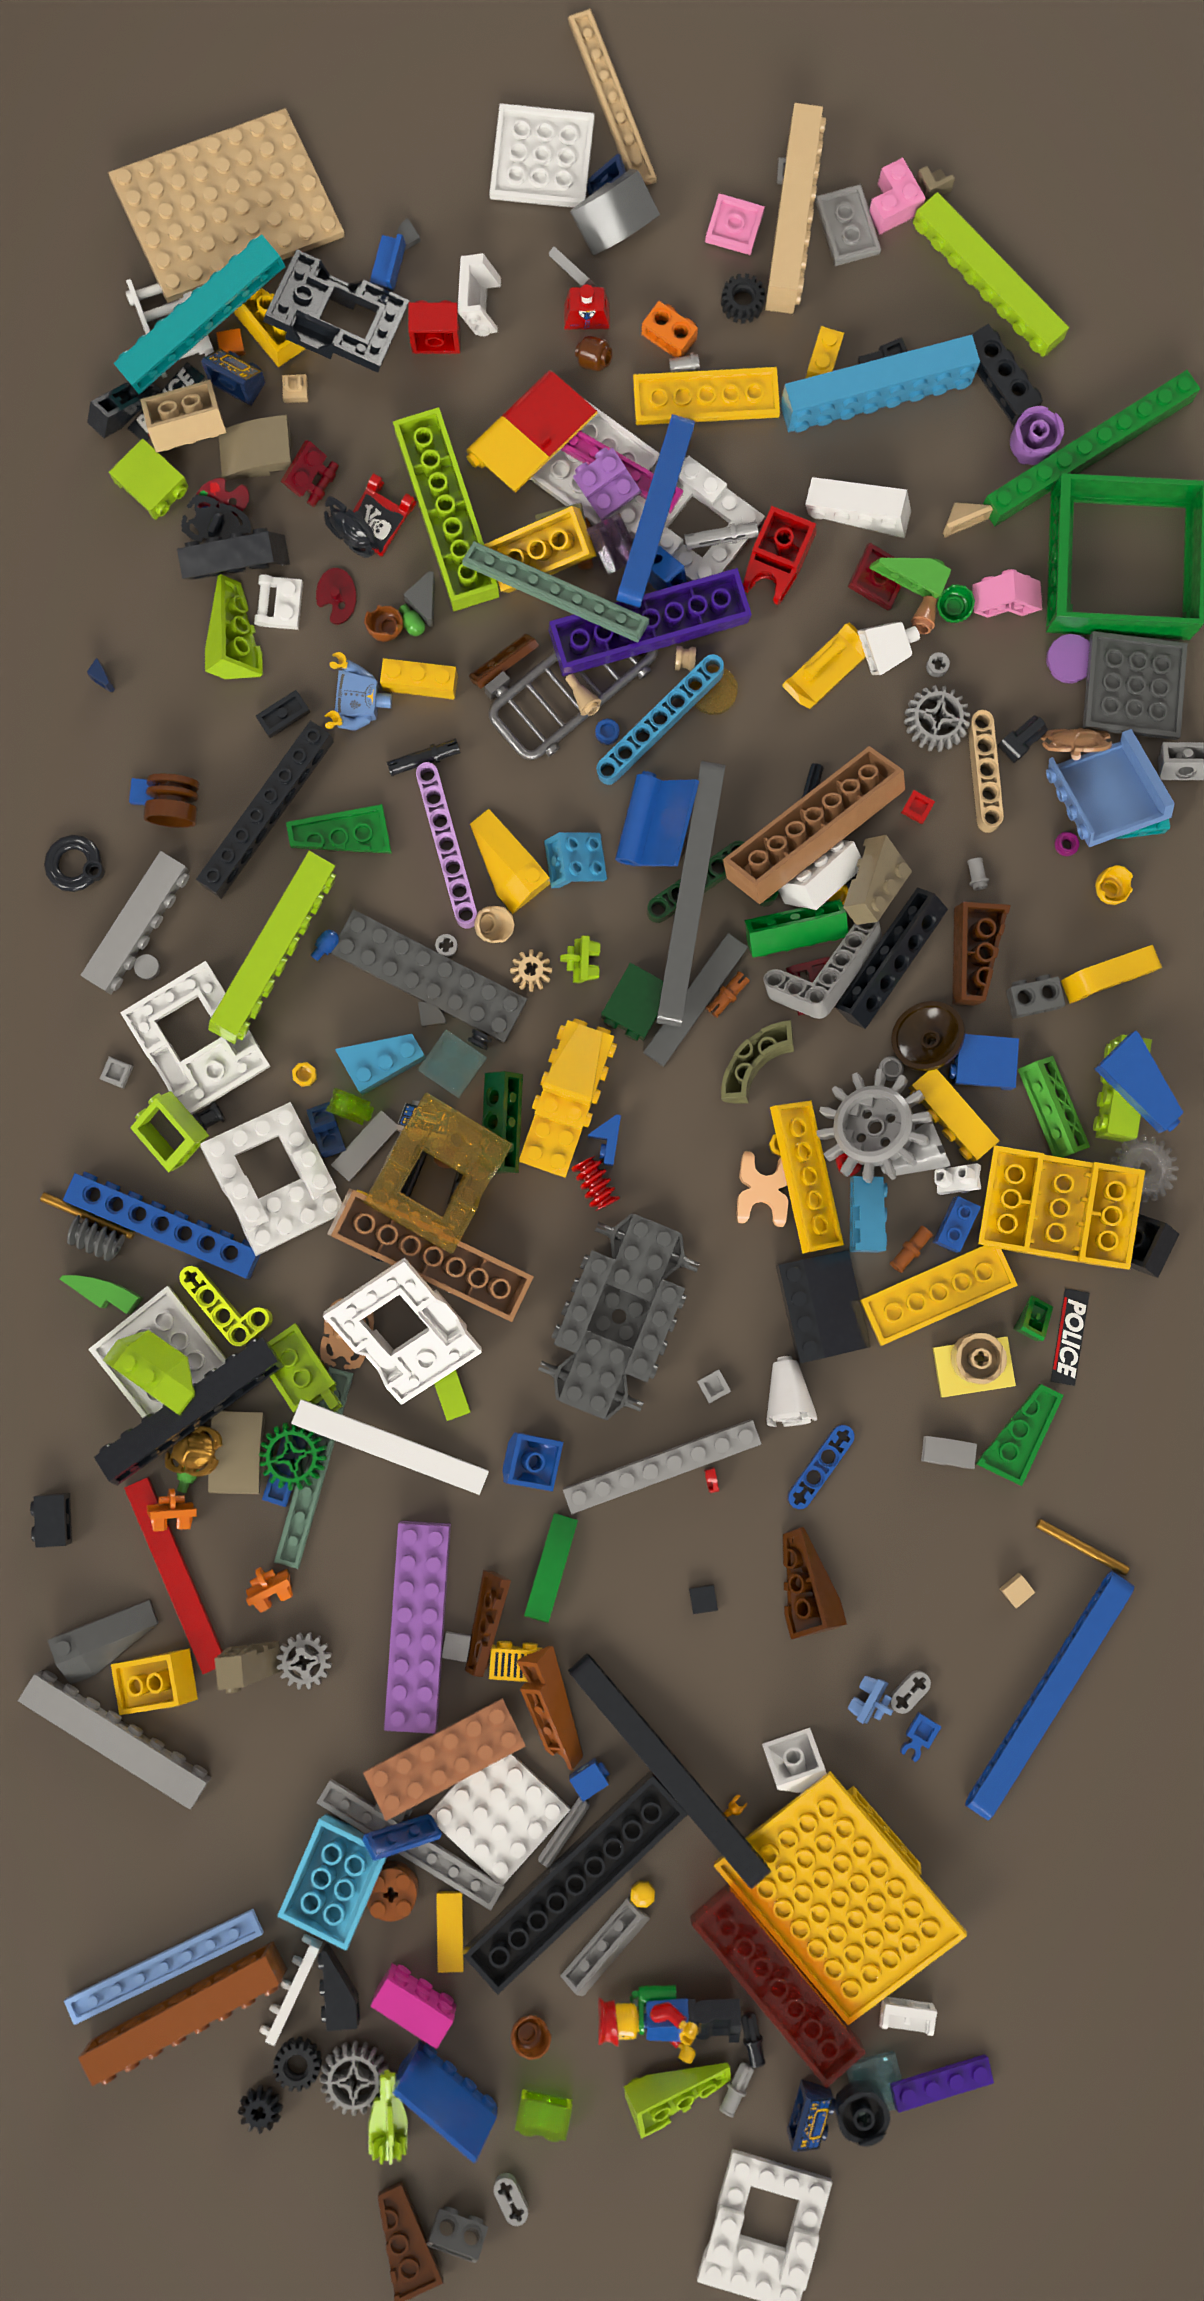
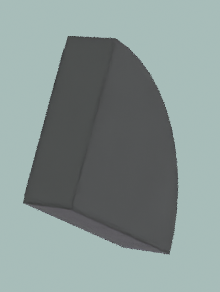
M408 218L400 224L397 234L403 235L406 242L405 250L421 241Z
M418 1002L422 1027L446 1024L445 1017L439 1008L428 1002Z

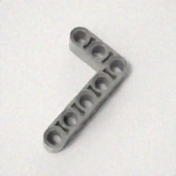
M879 920L878 922L860 925L854 923L813 983L779 969L768 971L764 975L763 981L769 999L813 1018L820 1019L826 1017L880 942L882 932Z

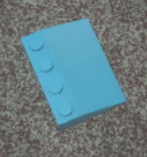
M325 1814L317 1822L278 1913V1917L347 1950L387 1857L373 1861L362 1841L364 1836L362 1832L338 1818Z

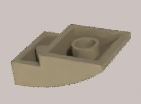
M287 415L260 418L225 428L226 433L219 435L222 477L226 480L271 476L270 472L287 470L292 463L290 425Z
M221 1411L211 1421V1428L218 1431L221 1435L222 1446L218 1447L215 1451V1457L219 1460V1463L214 1471L208 1474V1492L260 1495L262 1467L259 1464L263 1461V1457H260L259 1453L264 1451L261 1442L264 1439L265 1416L261 1412Z

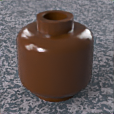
M586 336L581 343L577 344L575 356L578 358V363L582 368L599 372L610 365L612 348L605 339Z

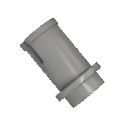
M693 352L690 353V356L669 358L671 373L693 372L700 369L698 354L693 355Z
M983 858L968 860L967 864L969 865L971 876L970 886L975 891L987 888L989 879L985 875Z

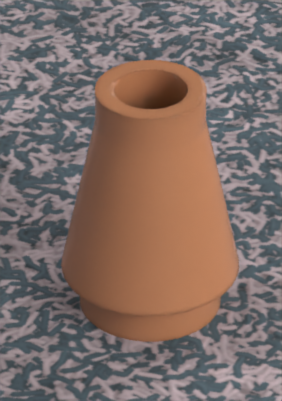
M924 596L922 603L911 619L912 627L915 626L919 634H929L935 627L937 599L933 596Z

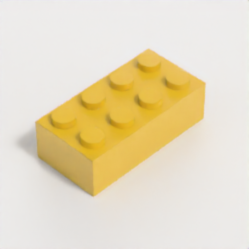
M574 506L484 544L488 548L549 575L597 556L581 510ZM498 581L502 592L510 593L518 590Z

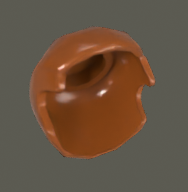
M378 605L373 612L367 611L365 614L364 624L368 633L377 641H391L402 632L404 626L403 618L400 612L392 606Z
M534 2015L520 2017L512 2027L511 2043L521 2057L534 2060L541 2058L548 2051L551 2043V2034L546 2023L540 2017Z

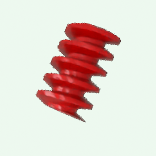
M595 1156L576 1164L571 1170L572 1172L580 1171L576 1176V1180H585L580 1188L581 1190L589 1189L584 1196L585 1198H593L589 1203V1207H598L596 1209L598 1211L618 1201L620 1197L611 1196L615 1187L606 1186L611 1181V1178H602L607 1170H598L602 1160L594 1161L593 1158Z

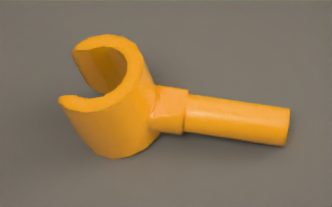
M736 1795L728 1804V1808L724 1812L727 1817L740 1815L747 1806V1803L744 1806L736 1804L741 1795Z

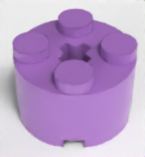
M1034 406L1025 410L1019 417L1010 436V447L1019 463L1036 465L1056 452L1064 434L1063 421L1056 412L1054 414L1048 410L1049 408L1044 406Z

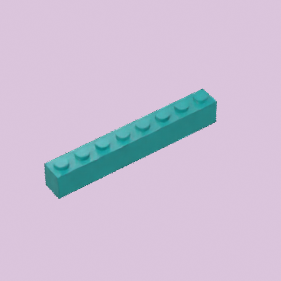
M262 234L258 238L252 239L242 252L232 256L226 266L221 270L215 271L210 276V279L203 286L197 287L187 300L177 304L171 314L165 319L159 320L148 334L138 338L132 348L122 352L118 360L114 362V365L140 394L286 266L280 255Z

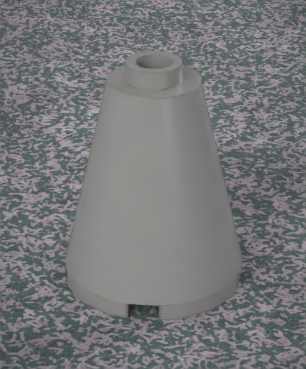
M933 1121L924 1123L915 1130V1133H921L928 1137L930 1140L929 1145L911 1142L907 1149L908 1152L913 1154L917 1164L915 1166L909 1165L901 1156L892 1162L896 1170V1176L951 1166ZM881 1165L882 1172L885 1174L884 1165Z

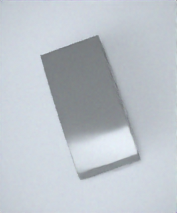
M924 1436L921 1461L975 1469L977 1444Z

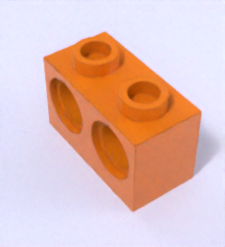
M660 301L657 302L642 322V335L675 358L684 357L697 340L698 327H696V324L691 319L683 318L671 305H665ZM659 320H663L666 322V324L660 325L656 322ZM684 334L686 337L678 338L675 335Z

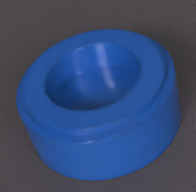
M603 719L597 724L595 735L600 743L610 745L619 738L620 729L614 720Z

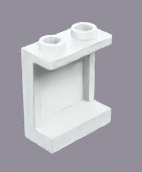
M483 253L461 256L458 313L475 335L488 336L490 333H497L498 327L486 313L487 288L501 287V277Z

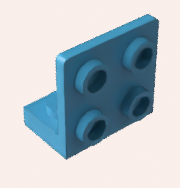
M559 832L544 840L551 888H560L570 882H598L607 880L600 833Z

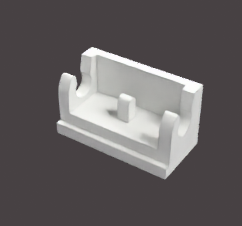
M885 1997L881 2002L879 2027H882V2029L890 2027L925 2032V2034L933 2036L937 2011L933 2003Z

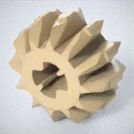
M532 949L529 950V957L520 952L519 955L522 961L513 959V964L517 967L510 969L512 974H518L513 978V982L518 983L522 981L519 986L521 990L527 984L529 985L530 992L534 991L533 985L537 984L540 990L543 989L541 980L546 983L550 982V978L545 975L552 973V968L546 967L550 960L547 958L541 961L543 957L542 952H539L534 957ZM528 966L536 967L535 975L526 974Z

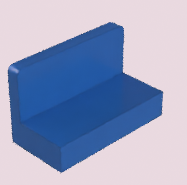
M397 234L396 238L382 235L370 278V283L393 292L406 247L402 234Z

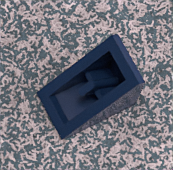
M617 153L588 178L587 190L589 196L606 183L614 182L626 172L621 154Z

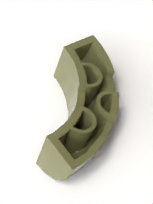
M791 1020L771 1024L760 1029V1032L746 1039L738 1047L724 1073L721 1088V1099L724 1102L736 1104L749 1103L750 1087L758 1071L771 1059L785 1053L794 1052Z

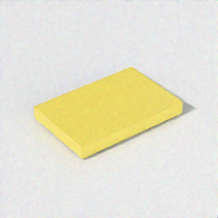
M1008 1336L996 1338L1007 1354L1005 1370L997 1379L987 1384L970 1383L956 1375L951 1363V1352L955 1344L934 1347L933 1354L940 1396L948 1397L1016 1386ZM978 1353V1355L974 1356V1360L977 1363L983 1361V1356H979Z

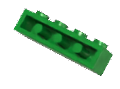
M840 899L825 902L817 910L802 907L744 920L747 944L752 957H763L768 954L790 951L799 947L813 946L827 941H837L845 938L848 933L847 913Z

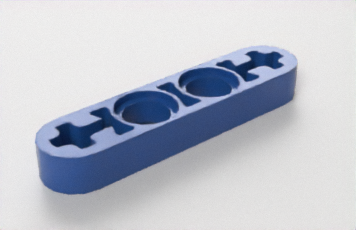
M838 1425L832 1429L789 1490L787 1499L792 1507L804 1509L813 1500L852 1445L854 1432L850 1427ZM846 1429L848 1431L846 1436L849 1439L847 1442L842 1440L838 1446L842 1448L839 1453L835 1447L828 1444L831 1440L835 1444L839 1439V1436L836 1435L837 1432H843ZM827 1449L832 1450L835 1454V1459L830 1464L824 1463L821 1459L822 1452ZM811 1470H817L821 1475L820 1481L816 1484H810L807 1481V1474ZM803 1481L813 1491L810 1494L806 1490L803 1494L805 1501L803 1503L799 1501L795 1504L793 1494L795 1492L800 1493L804 1487L799 1486Z

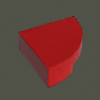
M706 1468L704 1474L708 1491L710 1493L719 1492L715 1468Z

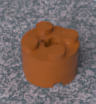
M385 1862L367 1902L371 1915L388 1922L398 1921L408 1916L415 1905L419 1892L417 1875L403 1862ZM389 1887L393 1888V1891L396 1892L395 1895L388 1891Z

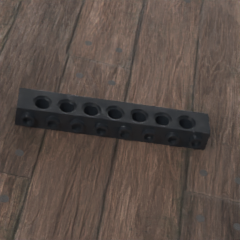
M311 720L196 878L201 886L222 899L334 743L329 732Z

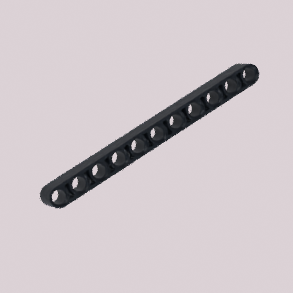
M586 1653L568 1669L573 1679L743 1881L753 1889L772 1871L766 1862L596 1661Z

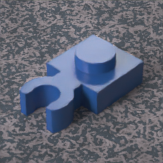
M918 1712L905 1733L911 1739L902 1744L900 1752L905 1755L909 1748H913L915 1752L911 1759L914 1762L918 1761L921 1756V1746L923 1745L929 1749L941 1726Z

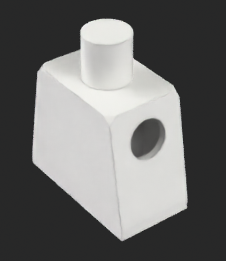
M893 622L857 631L872 675H882L912 655L910 643L920 639L919 631L915 626L904 629L902 622Z

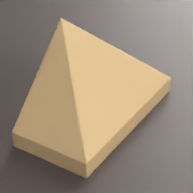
M954 503L943 531L944 537L989 519L993 511L992 506Z

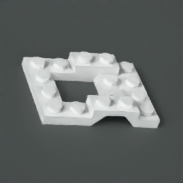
M688 456L684 459L677 487L683 490V495L672 513H668L659 546L684 565L686 579L693 581L724 572L750 538L738 540L734 544L728 542L712 545L703 558L693 550H687L686 545L683 544L684 540L668 529V527L692 496L729 523L727 527L733 523L739 525L757 521V526L759 527L764 521L765 516L727 489V483ZM657 463L651 469V472H655ZM639 495L620 509L611 524L634 539L646 499Z
M206 961L120 1012L144 1053L157 1069L168 1091H171L191 1115L271 1067L250 1030H248L243 1041L238 1039L236 1044H233L221 1037L183 1061L180 1060L174 1048L166 1039L157 1021L199 997L208 1014L212 1017L226 992Z
M291 1102L200 1143V1147L221 1189L230 1200L240 1220L244 1234L255 1256L336 1217L342 1201L335 1190L336 1186L317 1148L311 1143ZM279 1136L300 1179L258 1199L235 1156Z
M403 1258L323 1313V1317L355 1353L365 1356L378 1370L385 1387L401 1405L482 1353V1347L467 1331L466 1323L437 1289L433 1291L406 1258ZM400 1294L428 1328L394 1350L377 1330H371L363 1321V1318Z
M732 2149L718 2199L715 2223L710 2241L703 2253L697 2282L759 2301H800L803 2290H806L819 2242L818 2233L832 2185L831 2178ZM751 2186L798 2200L786 2248L740 2234L744 2220V2209Z

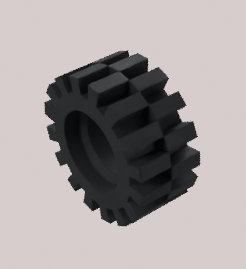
M740 273L737 274L736 279L732 276L729 282L726 281L724 284L721 298L723 313L727 312L726 317L728 319L733 316V322L737 323L738 319H741V324H745L746 319L750 323L754 317L757 319L760 312L762 313L765 289L762 288L761 281L756 283L757 277L754 275L752 279H749V274L745 273V278H742ZM746 292L751 295L752 302L748 305H740L735 302L734 296L736 293Z
M293 2037L289 2039L288 2043L284 2042L274 2059L273 2074H277L275 2079L277 2082L281 2080V2087L289 2086L288 2091L293 2092V2089L297 2088V2092L302 2091L303 2087L308 2089L311 2083L314 2084L322 2065V2059H320L321 2052L316 2050L318 2046L315 2043L313 2045L310 2044L311 2040L308 2038L306 2042L302 2041L303 2037H298L295 2041ZM294 2055L303 2056L307 2061V2069L302 2073L292 2072L288 2067L289 2058Z

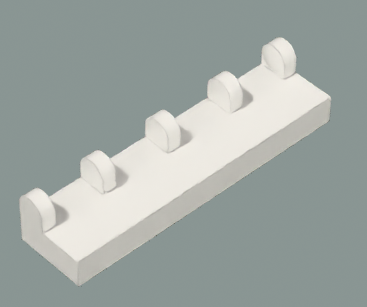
M304 1934L301 1939L310 1945L304 1959L296 1955L292 1958V1963L299 1966L293 1982L283 1979L280 1984L281 1987L288 1990L282 2006L272 2003L269 2008L271 2012L277 2014L272 2028L261 2025L259 2029L260 2033L267 2036L265 2042L273 2046L276 2044L322 1945V1941L307 1934Z

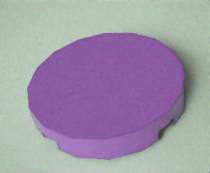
M1068 634L1059 637L1052 643L1047 652L1046 663L1054 678L1063 683L1073 684L1087 677L1089 641L1080 635Z

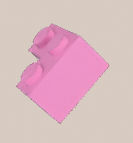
M903 158L882 168L878 185L883 194L873 198L869 212L879 235L914 218L916 211L924 204L926 199Z
M1015 569L1005 570L1001 575L985 577L981 582L972 584L975 599L974 613L989 618L1007 611L1024 616L1042 610L1041 582L1031 578L1030 575L1021 574Z

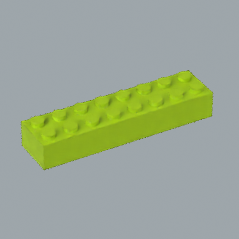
M439 407L393 421L396 438L453 612L499 598L498 585L495 579L470 569L462 563L473 541L484 545Z
M311 851L307 853L211 1017L208 1030L233 1044H236L238 1039L243 1041L251 1024L248 1022L249 1019L253 1018L255 1020L262 1008V997L268 998L274 987V976L280 977L288 959L285 957L287 954L289 956L293 955L300 939L298 935H304L312 919L310 914L316 915L324 898L323 892L328 894L333 886L334 879L336 878V875L333 874L335 865Z

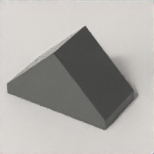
M429 571L403 595L405 603L412 610L419 613L428 627H433L435 576L434 572Z

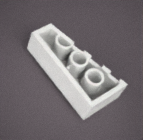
M814 477L811 479L805 504L808 515L813 518L827 519L905 538L911 514L908 492L905 489Z

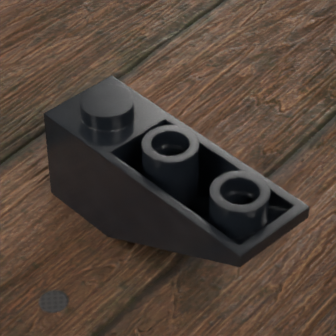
M325 1944L322 1953H318V1968L323 1969V1979H320L319 1984L320 1996H324L325 2006L321 2007V2020L326 2022V2031L358 2029L360 2023L359 1994L330 1945Z

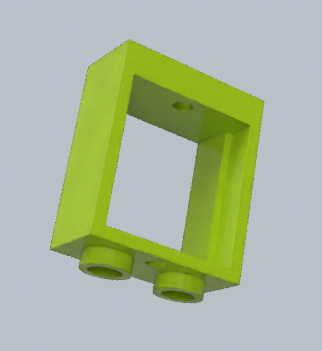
M170 1091L163 1095L160 1093L154 1095L148 1101V1108L143 1109L135 1116L136 1122L130 1127L168 1172L183 1166L200 1147V1143L205 1142L210 1136ZM159 1110L185 1138L176 1150L168 1144L149 1122Z

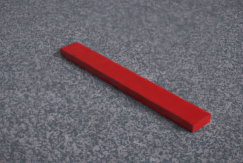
M147 1477L124 1487L201 1672L206 1674L216 1669L215 1658L223 1651L168 1521L167 1530L153 1531L151 1520L147 1514V1505L159 1504L150 1478Z

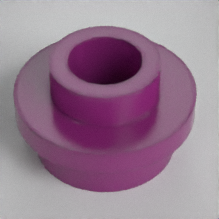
M1063 832L1055 839V849L1062 856H1072L1079 849V839L1071 832ZM1063 841H1068L1070 848H1064Z

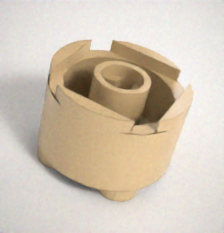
M971 1333L957 1340L951 1352V1363L956 1375L970 1383L987 1384L997 1379L1003 1373L1007 1363V1354L1004 1347L994 1336L985 1333ZM979 1353V1356H983V1361L977 1363L974 1360V1356Z

